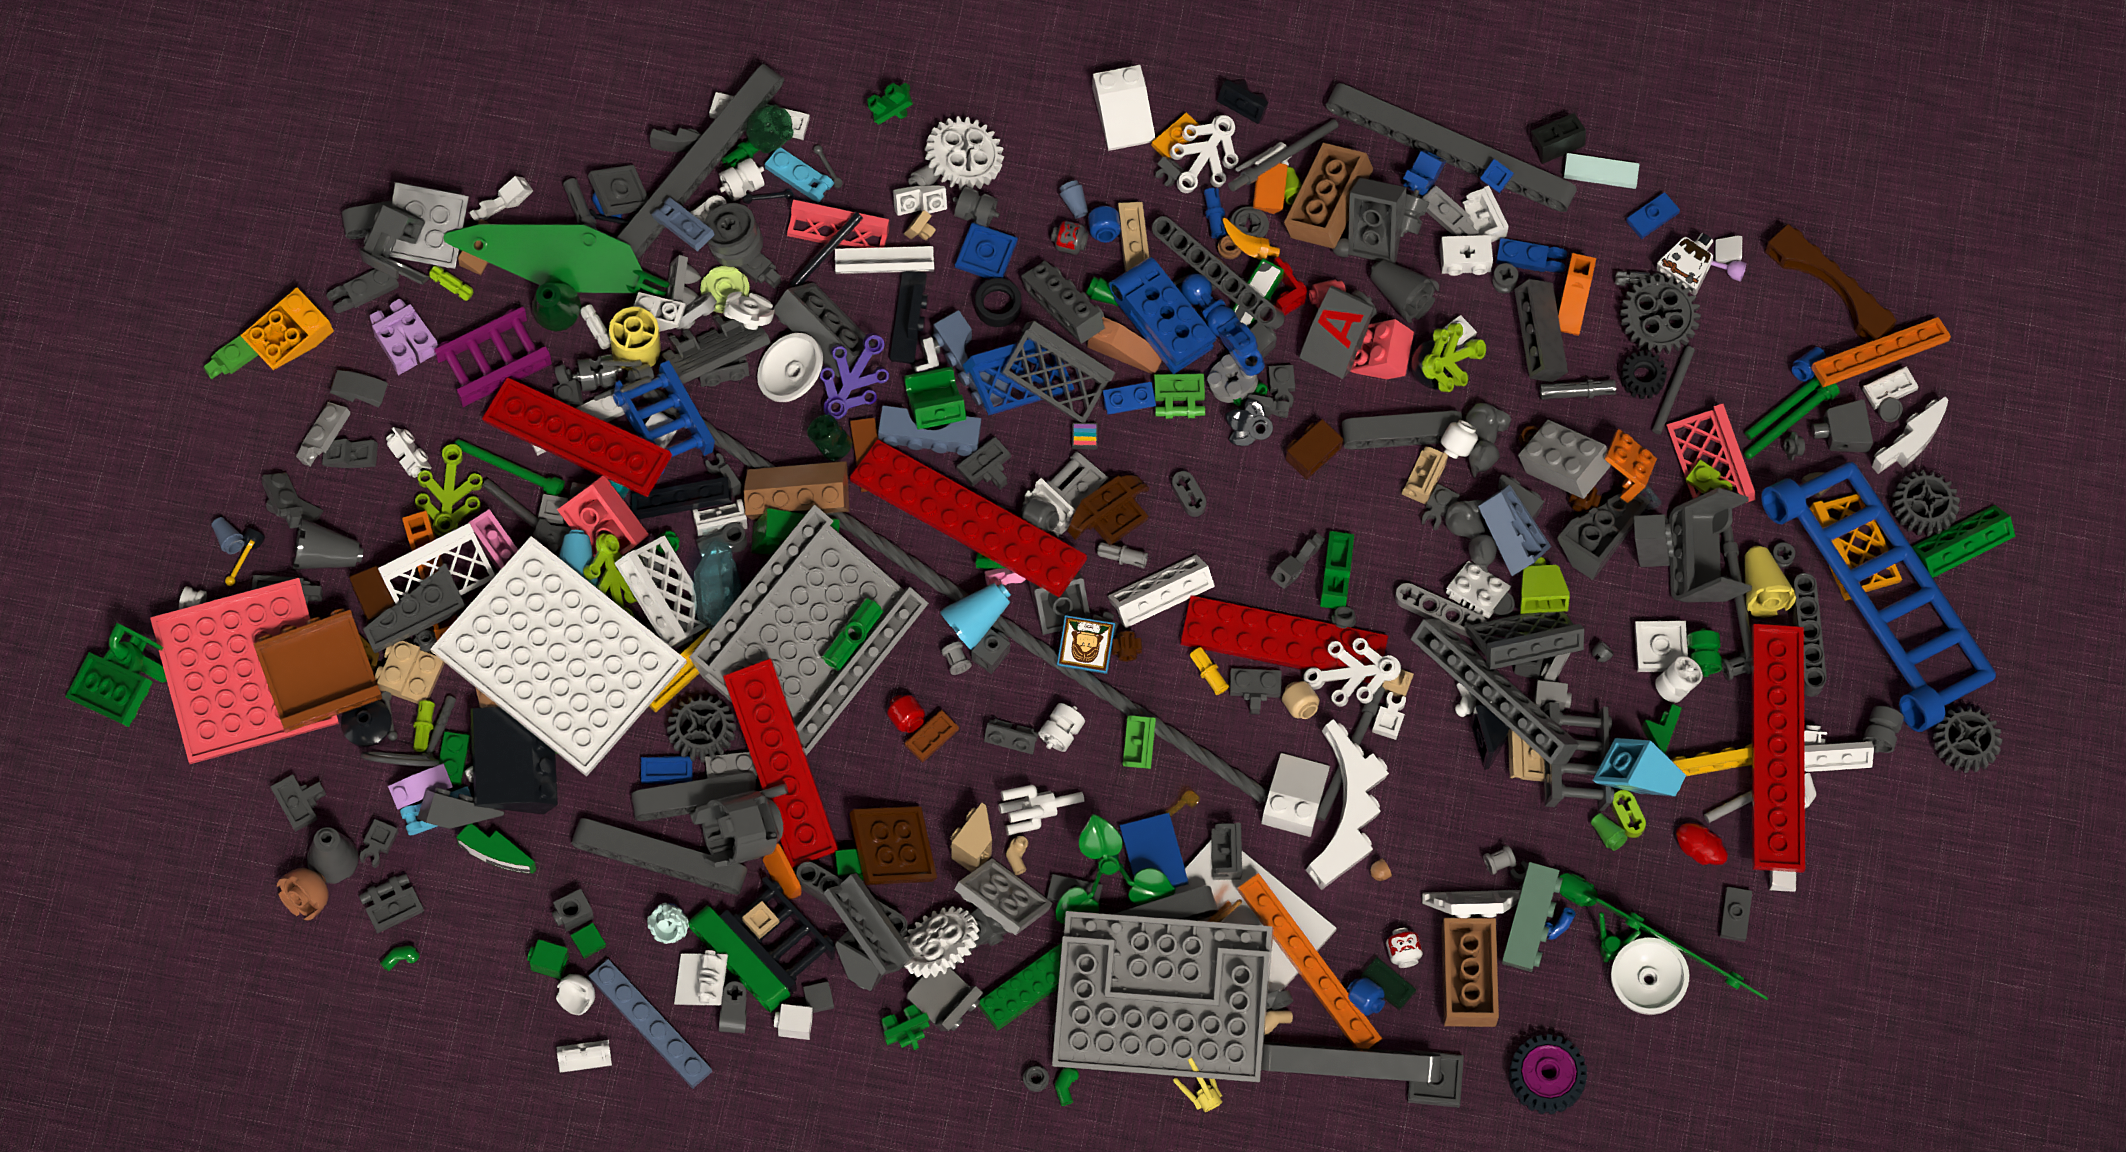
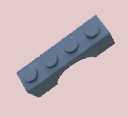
M958 310L934 324L932 338L933 340L937 339L939 348L942 347L946 352L945 357L951 367L955 366L958 370V377L964 386L968 385L972 391L971 396L976 405H981L986 412L971 373L966 374L963 368V364L968 360L965 349L972 340V329ZM986 372L979 373L982 381L990 385L994 376ZM997 379L994 387L1006 393L1009 384ZM991 393L990 399L993 407L1002 403L1003 398Z
M882 406L878 440L891 447L901 445L913 450L925 448L932 449L937 453H946L948 451L956 452L961 456H970L978 450L981 418L966 416V420L950 423L945 428L939 430L917 429L907 409Z

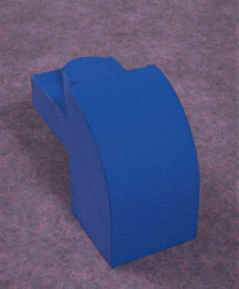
M1426 149L1420 151L1412 169L1407 170L1403 178L1406 180L1403 186L1413 191L1418 190L1419 194L1424 196L1432 189L1447 160Z

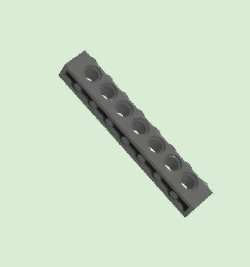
M1423 619L1411 640L1549 764H1567L1580 744L1496 669L1490 670L1486 665V660L1440 619Z

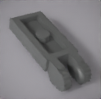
M374 269L343 284V286L332 289L326 296L329 301H334L348 295L349 298L333 306L336 313H342L353 307L357 308L398 288L399 284L396 278Z

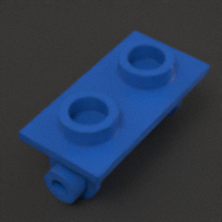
M1152 382L1103 390L1104 408L1107 410V415L1156 406Z

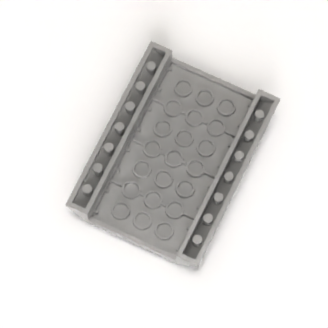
M816 505L811 507L689 657L700 675L731 702L732 700L723 676L767 659H773L806 756L929 604L912 588L902 589L830 526L833 520ZM865 598L875 601L884 612L869 630L865 640L857 646L839 671L830 668L821 657L837 637L840 628L846 625ZM849 628V637L852 640H856V632Z

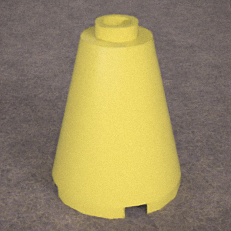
M1762 546L1750 548L1745 554V584L1752 586V590L1746 593L1748 612L1751 611V614L1755 617L1765 618L1778 615L1777 611L1785 608V611H1787L1796 601L1795 591L1767 548Z

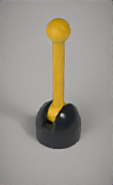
M247 528L243 537L246 548L231 575L225 579V583L228 586L235 584V577L250 549L259 548L265 540V536L258 531Z

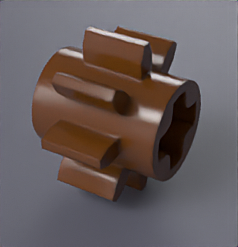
M1593 487L1584 499L1571 494L1569 502L1574 503L1572 506L1573 510L1586 515L1589 510L1595 507L1597 509L1601 496L1597 495V488Z
M1120 632L1117 634V639H1113L1112 655H1118V660L1134 661L1137 659V654L1142 653V639L1136 638L1134 632Z

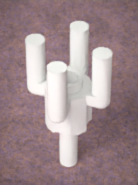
M1028 785L1001 791L1003 801L1020 797L1025 798L1000 803L998 808L1000 814L1009 812L1008 818L1010 823L1029 819V821L1006 825L1007 835L1039 829L1042 818L1056 816L1057 807L1084 802V795L1082 792L1055 797L1051 791L1037 793V788L1034 785Z

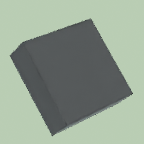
M829 981L803 987L807 1007H812L813 1013L834 1009Z

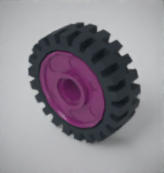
M1547 1034L1545 1037L1539 1035L1533 1040L1531 1038L1518 1048L1511 1061L1509 1070L1510 1087L1514 1090V1096L1520 1099V1103L1523 1106L1525 1104L1529 1106L1528 1109L1531 1111L1535 1109L1540 1114L1545 1112L1555 1114L1556 1111L1563 1112L1566 1108L1574 1105L1585 1088L1587 1080L1585 1059L1583 1055L1579 1054L1580 1050L1577 1047L1574 1048L1569 1040L1563 1041V1037L1557 1036L1554 1038L1552 1035ZM1550 1070L1554 1074V1078H1545L1542 1075V1071Z

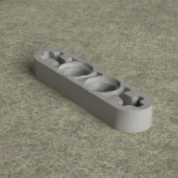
M1403 583L1396 590L1395 601L1400 607L1426 619H1440L1451 630L1470 638L1466 633L1467 626L1474 625L1475 622H1487L1482 615L1413 584ZM1407 591L1410 592L1411 595L1407 600L1402 599L1403 594ZM1418 596H1421L1419 604L1416 606L1415 602ZM1430 600L1436 604L1437 608L1429 612L1423 608L1422 604ZM1449 611H1455L1459 614L1460 618L1456 622H1451L1447 620L1445 614ZM1464 616H1466L1467 620L1463 627L1461 626V624L1463 622Z

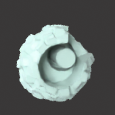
M671 903L660 904L647 919L648 928L652 935H654V939L665 944L675 943L682 939V937H685L689 927L688 918L682 909Z

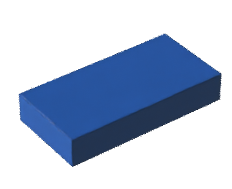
M690 756L641 757V784H679L693 781V762L690 760Z

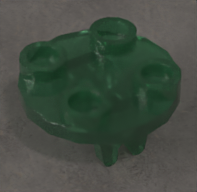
M766 105L759 108L751 116L747 124L746 133L748 141L753 147L763 153H769L780 148L794 134L791 116L784 108L778 105Z

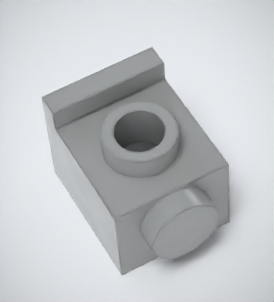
M1538 680L1535 687L1534 704L1540 709H1544L1549 702L1559 703L1560 711H1564V708H1570L1572 693H1567L1568 684Z

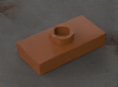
M941 710L905 742V747L923 763L959 730V726Z

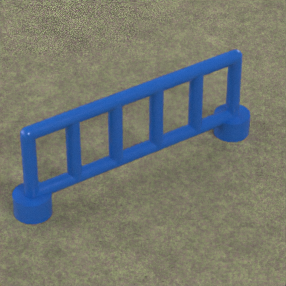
M1854 462L1844 463L1801 485L1785 478L1763 490L1761 496L1762 505L1768 517L1777 524H1784L1796 517L1799 519L1913 691L1902 696L1899 703L1904 721L1912 730L1923 732L1942 722L1945 717V705L1995 679V670ZM1848 479L1866 507L1822 528L1806 504L1805 499ZM1876 520L1894 548L1850 569L1832 543V540ZM1903 560L1921 587V590L1878 611L1859 582ZM1931 602L1949 631L1905 652L1887 623ZM1958 643L1977 672L1936 692L1927 685L1915 665Z

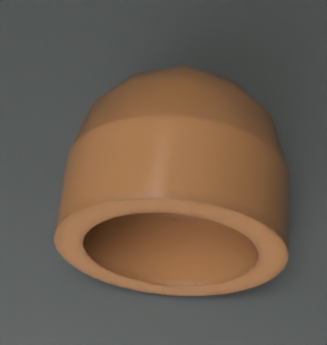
M1383 858L1371 866V876L1375 880L1383 881L1392 877L1391 871Z

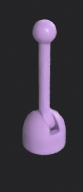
M1713 261L1711 265L1726 269L1732 279L1741 282L1747 263L1733 261L1726 265Z

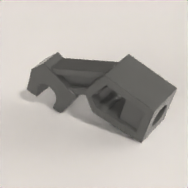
M1318 533L1314 535L1312 540L1309 539L1296 558L1290 555L1277 566L1271 579L1283 589L1296 581L1304 570L1303 565L1316 554L1325 539Z

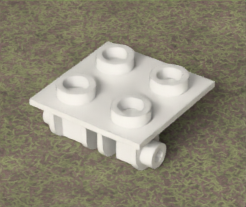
M1468 561L1449 584L1446 594L1450 595V599L1460 604L1463 601V607L1469 602V610H1472L1475 606L1473 612L1489 619L1494 612L1493 609L1511 586Z
M706 950L705 954H681L674 1004L721 1005L728 955L716 954L715 951Z

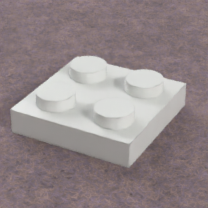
M1635 621L1637 672H1664L1678 657H1688L1686 621Z

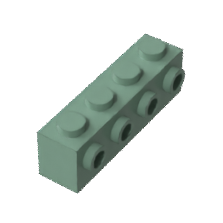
M1529 862L1504 953L1503 965L1529 972L1533 971L1534 966L1539 967L1543 952L1538 951L1541 941L1546 942L1549 927H1545L1547 917H1553L1556 903L1552 902L1554 892L1559 893L1563 878L1558 877L1559 870Z

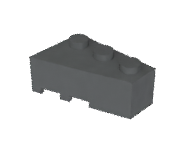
M1665 514L1634 516L1635 542L1640 567L1670 566V557H1674V542L1671 523H1668V518Z

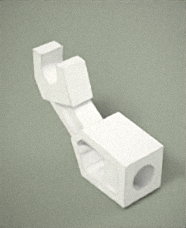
M514 176L498 191L499 197L497 199L480 202L481 208L479 210H472L470 215L475 221H480V219L488 220L490 216L504 208L519 206L533 190L525 178Z

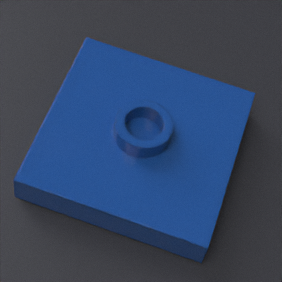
M971 223L955 263V268L987 279L1004 278L1018 238Z

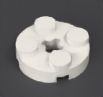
M733 292L727 296L724 309L726 317L742 322L746 328L756 330L758 326L767 325L772 321L774 315L773 305L764 297L750 293L749 297L741 296L742 292Z

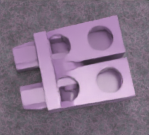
M398 299L390 305L392 315L386 318L382 311H377L370 315V320L375 338L390 359L396 373L400 375L418 365L416 358L422 363L434 356V349L438 347V344L412 305L407 306L401 299Z

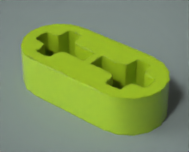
M1627 790L1616 792L1611 808L1620 827L1625 830V834L1628 837H1639L1644 832L1646 821L1635 797ZM1619 798H1622L1623 801H1629L1626 806L1627 812L1623 805H1618ZM1630 816L1634 823H1639L1637 830L1634 827H1628Z

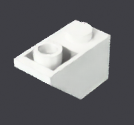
M638 292L633 307L644 308L651 312L657 319L659 332L679 327L686 304Z

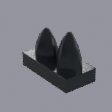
M1227 79L1222 85L1217 100L1220 104L1257 124L1263 120L1269 103L1265 94H1253L1248 91L1246 80L1231 82Z

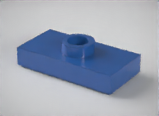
M1664 192L1629 216L1626 222L1643 239L1678 215L1680 209Z

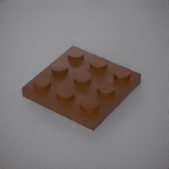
M922 807L853 809L849 813L865 885L933 882L937 879Z

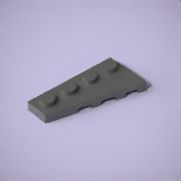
M446 563L439 567V571L430 578L424 579L420 583L421 585L414 591L403 596L400 599L401 601L393 608H388L363 628L375 653L446 620L467 608Z

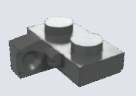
M994 437L959 463L956 469L972 487L983 479L986 483L991 480L1000 490L1008 484L1007 477L1002 473L1004 470L1002 464L1011 458V453Z
M1231 668L1230 696H1244V700H1250V714L1260 715L1261 701H1267V697L1280 698L1281 671Z
M292 774L270 787L295 832L318 820L312 808L317 805L315 801L326 795L320 782L309 788L306 785L300 787Z

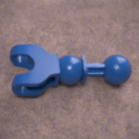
M1195 273L1187 276L1181 284L1183 296L1190 304L1200 305L1203 308L1202 314L1207 326L1216 336L1221 338L1222 343L1242 371L1248 376L1259 374L1264 369L1265 363L1262 355L1257 350L1258 344L1254 334L1243 322L1239 321L1235 311L1226 306L1223 299L1216 302L1212 298L1211 282L1204 275ZM1253 356L1257 363L1255 366H1247L1245 364L1246 359Z

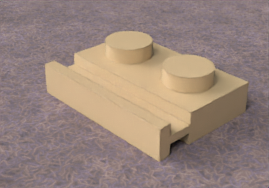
M1509 729L1510 778L1517 777L1523 780L1544 782V758L1513 730Z

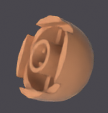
M298 868L286 873L277 882V887L280 886L282 890L278 895L283 904L294 915L298 916L300 912L306 916L304 920L315 918L327 904L329 898L328 887L325 878L318 872L307 868Z

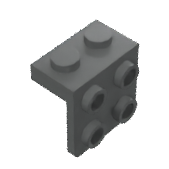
M948 967L946 974L939 971L936 977L932 973L927 978L922 976L907 992L906 997L922 1013H927L929 1020L940 1031H949L950 1029L954 1031L963 1022L961 1017L966 1011L971 1012L980 1003L978 998L983 992L977 986H968Z

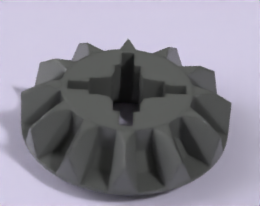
M1253 207L1238 209L1230 220L1241 232L1250 236L1263 238L1267 235L1269 229V221L1266 214ZM1248 218L1252 225H1256L1252 228L1251 233H1249L1247 227H1243L1246 225Z

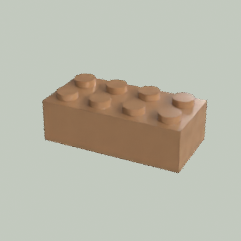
M1322 144L1284 222L1292 239L1335 249L1349 220L1350 192L1359 178L1369 179L1373 171L1367 153L1331 144Z
M1444 918L1441 927L1444 1026L1496 1027L1499 1018L1496 918Z

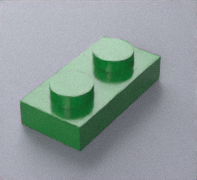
M444 732L439 765L444 763L452 785L461 786L471 738L470 735Z

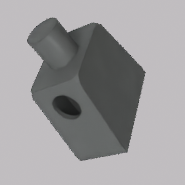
M1865 399L1830 408L1825 412L1823 417L1824 423L1812 424L1813 439L1827 438L1828 448L1831 451L1866 453L1870 451L1873 444Z

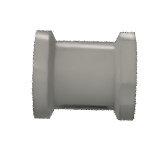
M954 642L941 650L942 655L947 658L950 664V673L952 675L961 674L972 666L970 660H966L961 642Z
M1508 845L1503 846V849L1483 855L1484 863L1491 875L1496 874L1498 870L1505 867L1516 866L1514 854Z

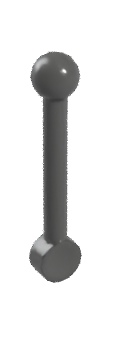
M816 145L813 151L819 155L832 177L834 188H841L842 180L837 178L823 154L822 146Z
M384 691L381 694L382 700L388 707L392 717L390 706L392 696L390 692ZM392 718L388 739L395 741L398 734L394 731Z

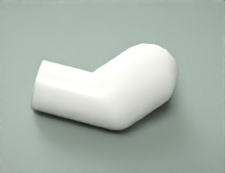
M1805 773V808H1807L1816 797V790L1810 773Z

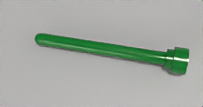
M1836 383L1826 387L1819 384L1817 393L1748 448L1744 456L1747 459H1752L1823 400L1827 401L1828 399L1832 400L1840 394Z
M457 439L454 442L463 452L543 487L547 495L560 496L564 489L565 481L557 477H549L547 479L461 439Z

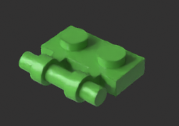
M1204 374L1154 375L1155 401H1165L1164 407H1155V417L1165 416V419H1173V416H1187L1189 419L1195 418V416H1205V406H1195V401L1205 399ZM1173 401H1187V406H1173Z

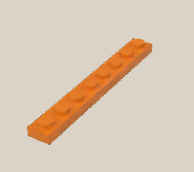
M1258 873L1240 885L1237 891L1263 926H1273V939L1353 1047L1370 1049L1380 1042L1381 1036L1366 1016L1349 1000L1346 989L1261 875Z

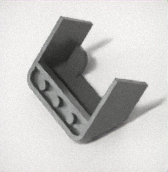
M1716 488L1672 510L1669 523H1671L1674 542V557H1670L1671 595L1674 600L1681 602H1726L1752 590L1751 585L1734 581L1730 577H1721L1719 533L1726 531L1733 521L1732 509L1748 502V496Z

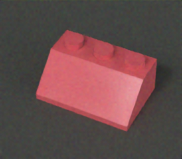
M604 476L598 478L557 509L572 530H582L585 532L584 534L590 537L594 558L598 552L596 549V539L601 534H612L618 539V552L622 556L649 536L648 532ZM605 561L601 566L602 570L606 568Z

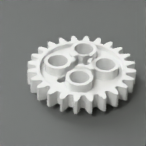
M959 116L956 117L954 123L950 118L947 119L945 124L939 122L938 127L933 128L926 141L925 151H927L925 159L931 160L928 167L936 168L934 176L941 174L943 176L942 183L948 179L950 180V187L957 183L960 190L963 189L964 185L973 189L974 185L979 189L982 188L984 183L989 185L992 179L995 180L1004 156L1001 155L1003 147H998L1000 139H992L995 132L987 133V125L979 127V120L971 124L969 117L965 119V122H962Z
M951 907L948 912L945 908H942L940 914L933 911L930 918L923 916L924 922H916V928L908 930L910 936L903 938L915 955L904 966L910 974L914 973L916 977L923 975L924 978H927L930 973L936 977L939 971L946 974L948 967L955 969L957 961L963 963L962 957L964 955H971L968 949L976 947L974 941L979 939L977 932L980 931L977 927V922L967 910L964 912L961 907L957 910Z

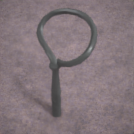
M452 696L446 697L426 752L421 753V755L362 752L360 757L368 761L411 766L439 765V760L435 759L432 753L445 729L456 699Z

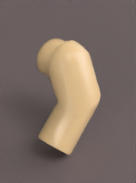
M1024 836L1014 838L1006 851V858L1015 875H1020L1027 870L1021 859L1028 846V840Z
M1267 1011L1264 1035L1272 1032L1279 1023H1291L1293 1019L1292 1012Z

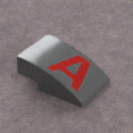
M1330 286L1312 323L1299 358L1343 379L1350 373L1357 351L1363 344L1375 306L1334 286Z

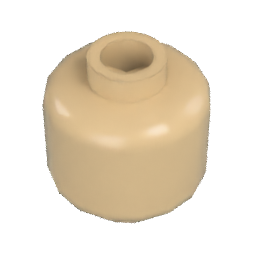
M1305 681L1292 682L1285 688L1282 702L1294 718L1308 719L1317 712L1319 697L1309 683Z

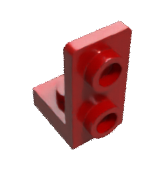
M1280 257L1274 259V265L1284 270L1282 282L1289 289V291L1282 293L1276 302V306L1283 311L1285 316L1305 304L1307 289L1302 281H1297L1292 275L1293 271L1287 262H1283Z

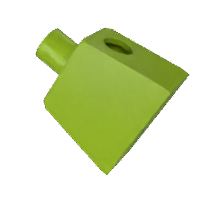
M1540 557L1531 566L1523 569L1520 614L1568 611L1570 593L1559 566L1546 565V560Z

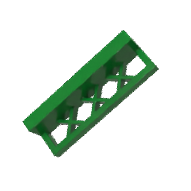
M1994 505L1942 531L1940 534H1936L1912 546L1932 578L2016 536L2011 516ZM1994 515L1997 516V517H1995V518H1993V519H1988V518H1990V517H1992V516H1994Z

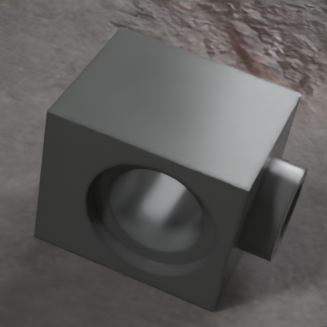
M581 889L553 902L555 911L552 912V916L557 926L563 925L566 932L594 918L593 911ZM570 907L578 910L572 916L566 915L564 912Z

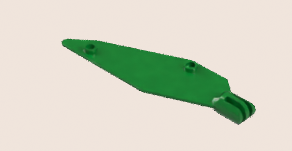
M478 224L451 231L444 235L445 243L539 285L558 282L567 284L576 292L634 293L638 295V292L652 295L646 292L649 291L662 297L665 296L666 290L646 281V279L662 287L668 288L670 285L669 282L643 271L629 244L587 225ZM476 241L483 243L482 249L476 247Z
M1565 873L1560 876V878H1563L1560 894L1580 907L1593 906L1597 903L1626 920L1625 924L1637 931L1641 929L1654 938L1663 940L1684 955L1726 978L1725 983L1738 990L1741 986L1768 1000L1766 996L1744 984V978L1735 972L1730 971L1728 974L1644 925L1643 921L1645 919L1631 912L1628 916L1598 899L1597 891L1592 883L1574 874Z

